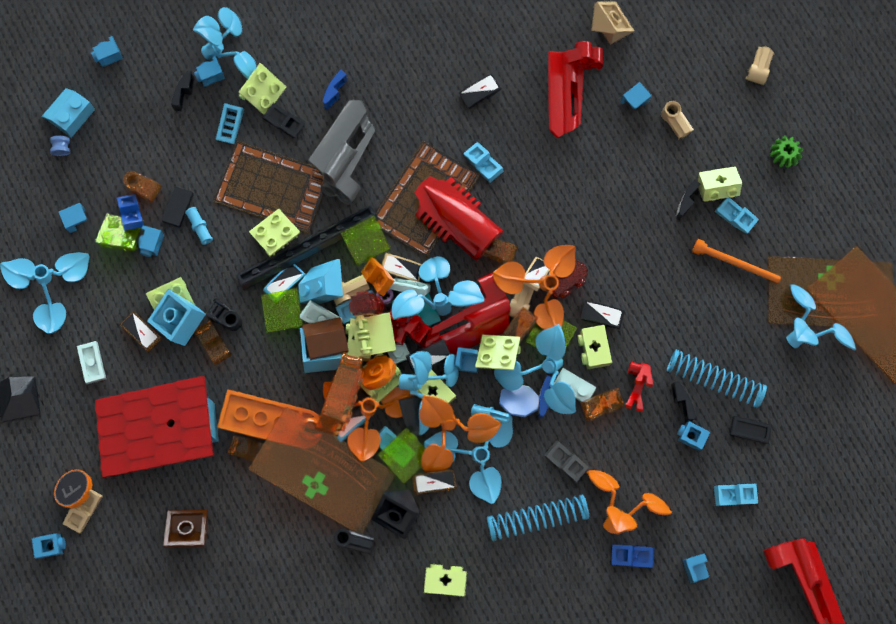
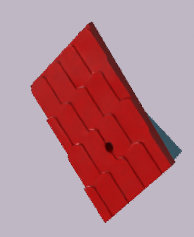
M204 376L95 400L102 478L214 456L212 443L219 442L215 403L207 397Z

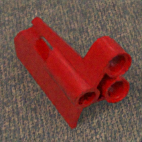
M588 41L577 42L575 49L548 52L549 130L556 138L576 129L581 124L584 70H591V68L600 70L603 66V49L592 47V44ZM571 93L574 94V116L571 114Z
M493 272L477 279L481 286L479 289L485 301L471 305L432 327L431 331L426 335L424 347L444 339L450 354L457 355L458 347L470 349L480 344L482 335H499L508 330L509 313L511 311L510 303L506 293L496 285L493 279ZM462 320L469 322L439 336L440 331Z
M799 539L784 542L763 550L769 568L776 569L792 564L817 624H845L815 542Z

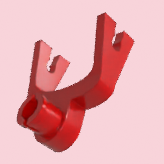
M630 362L628 373L635 374L637 377L634 382L633 392L625 408L631 409L633 403H636V411L643 412L641 391L645 380L646 386L653 387L651 366L649 364Z

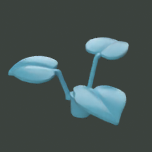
M226 7L219 10L218 19L221 25L227 29L224 34L219 32V24L212 17L204 16L198 20L193 31L209 42L201 48L203 56L211 60L214 56L221 58L223 56L235 55L234 63L236 67L248 79L256 69L254 59L245 51L240 54L237 51L222 53L224 49L222 44L223 38L229 33L237 37L242 32L241 22L237 15Z
M81 252L63 255L55 263V267L59 272L48 269L45 265H37L35 267L32 261L23 258L1 262L0 267L4 279L13 288L24 289L28 287L30 280L35 279L42 285L48 305L42 304L38 306L33 313V320L38 328L47 334H52L63 326L66 320V310L61 303L52 304L46 284L51 281L52 274L56 276L62 275L63 279L67 282L80 281L87 273L90 256L87 253Z
M436 256L425 261L419 268V276L422 280L426 282L435 280L438 294L435 295L433 303L422 294L417 296L414 290L404 291L393 302L392 317L395 320L414 316L423 310L424 301L433 310L436 309L439 315L444 316L451 312L452 305L458 307L482 303L485 300L478 285L473 281L459 282L454 286L453 291H449L448 297L441 292L438 279L448 277L450 265L445 258Z
M793 284L789 285L794 299L806 309L801 319L796 318L794 320V331L786 337L792 347L798 348L803 343L816 346L818 345L817 337L831 332L834 333L836 339L844 346L854 351L856 350L851 334L838 323L833 324V328L815 334L804 321L810 311L816 309L813 298L803 288Z
M559 324L543 330L536 337L538 351L542 355H547L542 364L521 372V365L516 361L514 370H494L497 381L510 391H516L521 388L524 382L522 375L541 368L547 373H553L550 381L551 388L547 389L544 393L547 405L552 410L562 414H573L576 412L575 394L571 386L561 381L554 384L556 376L559 374L558 369L563 366L562 358L566 350L564 334Z
M424 351L417 352L410 356L414 364L415 375L402 374L399 378V388L401 390H410V394L420 398L423 395L416 391L421 389L427 380L446 379L447 387H452L456 384L459 370L455 367L456 355L450 354L447 356L444 364V375L429 376L428 373L432 368L431 355ZM419 416V435H423L430 427L423 425Z
M510 416L508 424L501 423L496 435L486 441L484 447H476L472 451L456 449L458 446L456 436L446 431V446L444 449L451 450L454 458L453 461L455 460V453L471 455L475 462L480 463L481 472L478 471L472 474L469 486L475 496L491 504L499 496L501 476L493 467L484 470L485 462L489 459L490 455L488 443L490 442L494 447H504L510 442L513 434L512 416ZM442 431L434 434L424 442L425 449L431 444L441 447Z

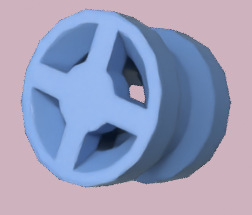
M52 136L50 138V143L52 144L50 153L52 155L64 156L70 154V149L68 148L70 139L68 137Z

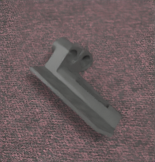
M362 100L348 101L308 160L309 163L322 173L323 184L321 191L329 197L337 196L346 205H351L361 190L359 184L350 176L375 132L373 124L370 123L367 117V111ZM360 127L364 137L357 148L353 149L348 144Z

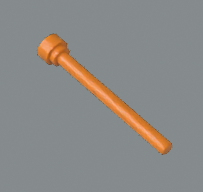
M697 239L692 253L697 255H704L705 253L775 283H779L781 280V276L708 247V244H705V241Z

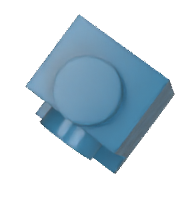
M112 36L109 37L110 41L99 43L93 47L94 51L91 52L95 62H99L102 67L123 59Z
M216 56L212 57L213 61L200 64V66L196 67L197 71L194 72L198 82L202 81L204 87L225 79Z
M143 225L144 235L140 236L138 242L141 249L140 254L146 257H151V255L157 256L164 234L161 230Z
M690 421L685 425L682 424L677 432V435L680 436L678 441L694 448L696 451L703 449L710 434L709 431ZM688 433H692L694 435L693 440L688 438Z
M60 534L32 538L35 559L63 554V549H66L65 539ZM51 542H53L54 549L52 550L49 549V544Z

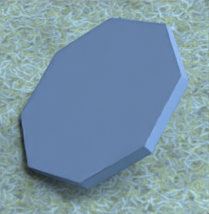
M522 385L516 391L504 388L501 390L499 404L509 415L526 417L538 410L539 396L529 386Z

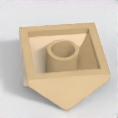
M616 2L595 3L592 31L603 32L610 44L634 32Z

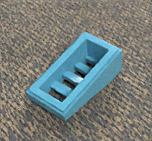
M224 103L216 140L231 144L235 143L244 113L243 108ZM228 112H235L237 116L228 115ZM229 118L235 120V124L226 122V119ZM224 125L234 127L233 131L224 129ZM222 132L232 134V137L229 138L221 135Z

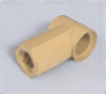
M765 46L758 48L746 80L761 85L765 84L770 71L768 68L774 53L771 48Z
M676 101L668 102L663 108L661 116L669 123L678 139H681L690 134L693 128L681 112L680 104ZM667 109H672L675 114H669Z
M361 275L346 283L342 282L343 297L334 299L336 306H339L352 298L370 291L365 277Z
M523 284V290L515 294L514 299L510 302L511 311L509 316L516 318L523 309L528 312L529 302L534 289Z

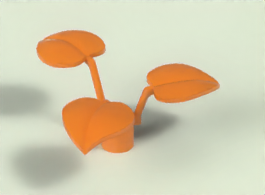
M560 245L550 249L544 257L545 267L551 269L549 271L550 275L542 276L540 280L524 279L525 269L518 262L512 261L504 263L493 272V279L496 285L508 294L520 293L523 290V283H538L542 290L547 291V294L544 298V304L537 305L534 310L533 316L535 317L536 324L544 330L558 324L562 327L564 319L563 306L558 300L552 299L548 301V298L553 293L552 290H555L559 285L557 277H567L573 272L575 268L576 247L573 245Z
M333 381L324 382L323 384L325 402L334 412L344 413L349 405L351 407L361 406V414L366 417L364 429L355 428L348 435L347 443L350 451L362 462L370 459L380 446L381 438L379 432L375 429L368 430L369 418L375 414L376 408H385L388 416L401 418L403 416L399 399L414 396L410 394V390H401L399 387H395L380 401L383 405H380L378 402L376 403L372 398H365L363 401L352 403L356 398V390L349 382Z
M423 395L419 413L423 425L431 428L438 427L440 424L442 426V445L440 447L436 444H431L424 450L421 457L423 470L427 473L444 471L452 465L453 454L451 450L444 449L446 446V431H451L456 425H459L464 431H468L467 437L469 441L483 443L496 435L501 426L500 421L488 414L478 413L470 417L467 422L468 427H465L459 419L455 418L452 406L448 402L434 396Z
M589 470L586 472L596 487L612 494L610 505L606 509L608 517L603 524V527L610 533L618 534L624 531L635 530L637 523L631 516L642 506H647L651 512L659 515L672 514L667 504L651 493L643 494L642 499L644 501L628 514L624 513L618 508L613 507L616 495L615 490L620 488L617 481L602 471Z

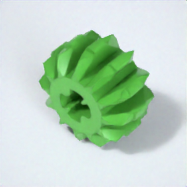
M786 136L782 137V139H777L775 144L771 146L772 152L770 157H776L773 163L779 161V168L784 164L786 168H790L791 165H797L798 160L802 158L800 153L803 151V148L798 147L800 141L795 143L793 142V137L788 140Z

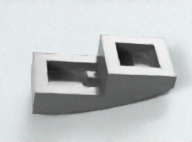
M555 441L544 455L575 482L589 468L559 441Z

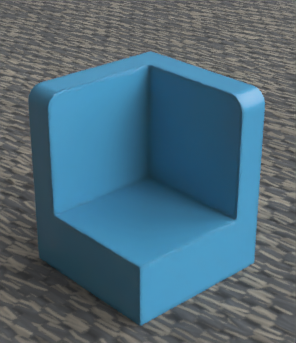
M639 82L622 96L620 102L624 104L627 101L633 109H636L640 105H646L652 95Z
M81 203L59 211L64 227L69 233L77 230L76 225L87 221L84 213L85 208Z
M458 347L455 367L459 371L478 373L479 368L475 367L478 351Z
M705 554L682 560L690 583H696L709 577L704 563L707 562Z

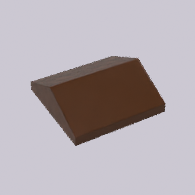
M340 317L302 325L310 360L349 352Z
M168 510L164 548L204 547L207 538L208 510Z

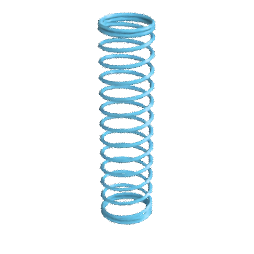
M677 349L674 351L670 359V363L667 367V372L671 373L675 366L678 356L681 354L678 369L675 374L677 375L681 365L688 356L687 366L682 378L685 377L688 368L695 359V365L690 381H692L695 371L702 362V369L697 381V384H699L702 374L704 373L707 366L710 364L708 376L705 381L704 387H706L709 377L711 376L714 369L717 367L716 376L712 384L711 390H713L716 380L718 379L721 372L724 370L722 383L719 387L718 393H720L724 381L731 373L730 383L728 389L726 390L725 396H727L731 384L738 376L737 387L735 392L733 393L732 398H735L738 387L745 379L744 390L739 401H742L743 396L745 394V390L747 389L749 384L753 382L751 394L747 400V404H749L752 394L756 387L760 385V389L754 401V407L758 408L761 405L766 394V385H761V383H758L754 387L753 380L749 381L747 384L746 377L742 378V380L740 381L739 374L735 375V377L733 378L732 371L726 375L725 368L718 373V366H715L711 370V363H708L704 367V360H701L697 364L696 357H694L689 363V354H687L682 360L683 352H679V350Z
M579 495L578 501V499L575 496H573L572 504L570 500L566 498L565 507L561 500H558L557 507L554 504V502L551 501L550 511L545 503L542 506V511L540 507L536 505L535 515L532 508L528 507V518L525 511L522 508L520 510V519L517 512L513 510V522L508 512L505 513V523L502 516L498 514L497 521L499 529L497 527L494 517L491 515L487 517V523L490 529L492 541H496V534L493 522L495 524L499 539H502L499 516L503 523L506 535L509 538V531L507 528V515L512 525L514 535L517 536L514 522V512L518 519L522 534H524V528L522 524V511L526 518L530 532H532L531 523L529 519V509L532 512L537 530L539 531V524L537 521V508L539 509V512L541 514L545 529H547L544 515V505L549 513L552 526L554 527V521L552 517V504L556 510L560 525H562L561 516L559 512V502L561 503L564 509L567 522L569 524L570 522L567 514V500L571 506L575 521L577 522L576 513L574 510V498L576 499L582 514V519H589V512L584 495Z

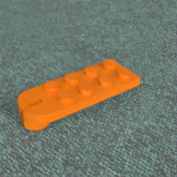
M227 389L217 428L299 448L288 444L291 443L308 449L313 444L318 443L319 439L315 437L321 438L322 434L304 431L305 428L322 432L323 423L320 416L312 410ZM293 428H294V429H297V430H300V431H303V432H306V433H308V434H305V433H302V432L293 430Z

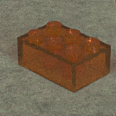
M339 363L315 427L316 430L338 437L340 431L344 432L352 414V407H354L357 399V392L363 381V378H360L362 370Z

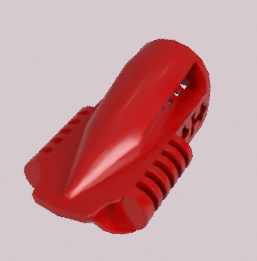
M431 176L428 177L414 192L419 200V209L415 217L422 220L424 225L428 223L427 227L429 229L433 228L432 232L434 234L439 231L437 236L439 238L443 237V242L446 243L451 239L471 258L478 261L484 255L487 247L493 241H497L504 231L479 210L481 203L479 201L475 203V197L469 199L471 194L469 192L465 194L466 189H460L461 185L459 183L455 185L456 181L452 177L446 182Z

